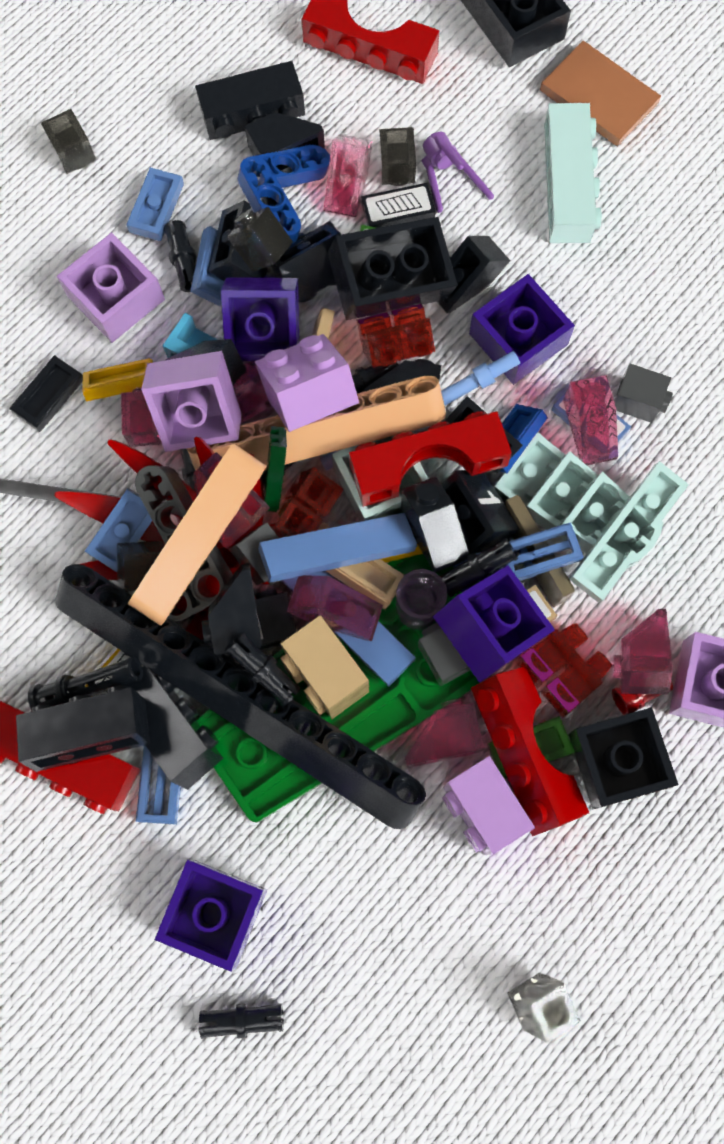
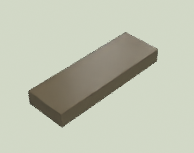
M516 495L506 500L504 504L520 528L512 536L514 540L541 532L520 496ZM544 541L528 546L526 548L528 552H531L537 549L547 547L549 545L547 541ZM554 554L533 560L532 564L535 565L556 558ZM562 567L535 576L553 608L564 603L575 592Z

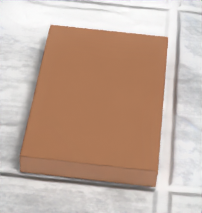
M584 40L545 78L540 87V91L556 103H590L591 118H596V132L617 147L659 104L661 95Z

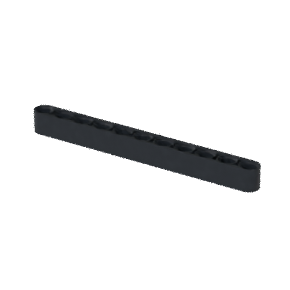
M80 564L65 567L55 600L57 608L128 656L136 657L140 664L393 829H404L411 823L426 797L425 788L417 779L292 699L288 704L282 706L259 682L253 683L248 678L250 673L244 667L224 654L214 655L212 646L205 644L204 641L167 618L162 626L128 605L132 597L130 593L93 569Z

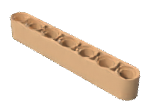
M421 376L357 393L358 404L291 432L288 431L280 417L276 415L240 425L239 440L211 444L209 447L218 459L221 460L229 447L234 443L247 453H252L256 459L267 465L271 426L285 427L287 441L286 465L395 436L403 432L432 426L444 420L446 409L439 380L434 376ZM196 447L186 448L199 481L205 484L206 480Z

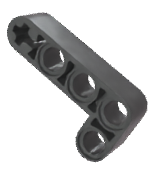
M147 466L138 472L135 478V487L166 544L177 528L170 518L172 509L177 507L184 517L193 500L175 469L169 466ZM157 476L162 478V482L158 485L159 489L154 487V484L158 481ZM172 495L173 499L167 500L169 499L168 496ZM215 545L183 593L187 601L186 610L181 611L175 606L167 617L171 621H182L210 607L218 594L210 592L207 588L206 582L209 575L216 577L219 581L220 590L218 594L233 576L217 545Z

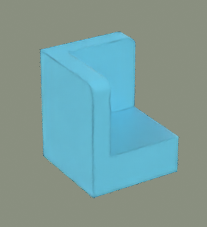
M184 313L163 344V348L167 358H170L203 341L217 339L197 329L193 317Z

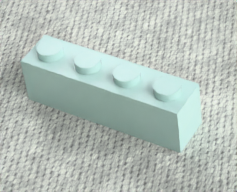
M549 103L544 123L549 243H591L595 229H600L602 219L601 208H596L595 199L599 197L600 191L599 177H594V169H596L598 163V148L592 147V139L596 135V118H591L590 103Z

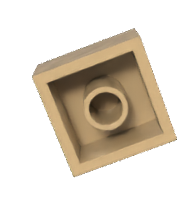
M321 615L281 643L285 653L280 658L284 664L283 666L296 684L302 680L308 687L304 690L307 695L306 697L319 715L326 712L332 720L369 693L368 678Z

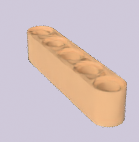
M234 443L229 447L128 602L129 606L162 626L260 479L267 465Z

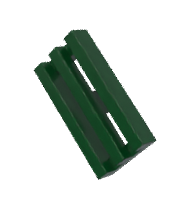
M271 426L264 487V511L277 512L280 508L287 449L285 427Z

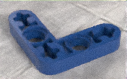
M307 145L250 156L243 159L240 164L237 177L238 184L268 238L278 246L287 247L295 243L301 229L300 219L282 188L318 181L326 176L331 157L327 150L321 146ZM286 165L290 167L293 172H282L276 166ZM260 198H272L277 202L278 205H266L260 200Z

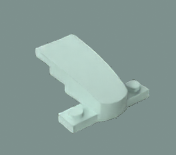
M537 432L510 471L501 476L494 485V488L505 501L516 495L520 496L534 521L546 530L571 522L581 551L587 555L569 577V580L599 603L605 599L625 570L635 566L655 546L664 522L662 520L689 484L659 461L651 468L633 494L629 496L603 471L597 475L571 451L565 455ZM566 535L559 537L564 541L568 540Z

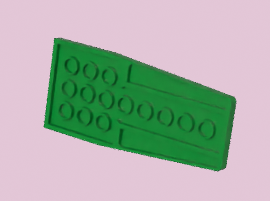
M424 554L387 563L404 574L406 578L386 610L358 592L352 594L370 614L416 657V660L388 687L339 639L368 678L369 693L332 720L326 712L319 715L313 708L304 692L308 687L303 680L297 684L300 686L297 695L290 694L294 697L293 700L374 752L454 704L469 693L471 687L479 684L472 671H469L440 687L418 648L419 639L424 637L422 631L437 623L433 616L457 595L462 593L460 591L455 596L450 597L443 588L445 584L439 580V575L452 570L453 566L434 573ZM480 580L477 581L476 583L470 585L469 587L474 586L475 584L479 583ZM282 648L273 656L277 660L276 666L295 683L280 659L285 655ZM209 709L196 720L200 727L202 725L207 726L218 739L219 743L215 747L223 759L213 768L250 821L255 823L263 821L323 784Z

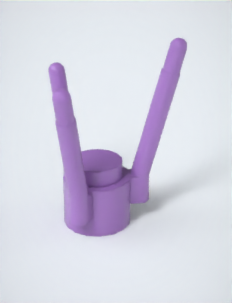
M435 132L427 137L423 143V150L426 156L421 161L427 171L433 200L438 213L443 211L434 167L443 170L454 164L458 170H463L489 200L494 198V194L462 158L445 132Z

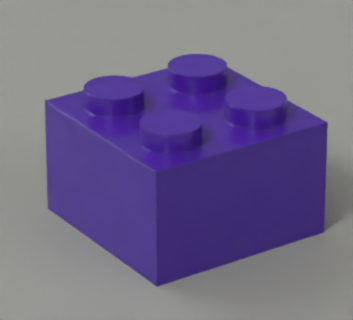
M527 274L472 314L469 335L493 362L512 351L516 353L521 364L503 373L514 385L569 344L575 325L536 281Z
M298 278L225 279L221 289L224 339H232L242 361L255 362L264 358L266 354L273 350H284L300 343Z
M509 565L457 595L433 616L479 683L555 630Z
M187 859L154 940L232 972L238 967L268 889L197 860Z

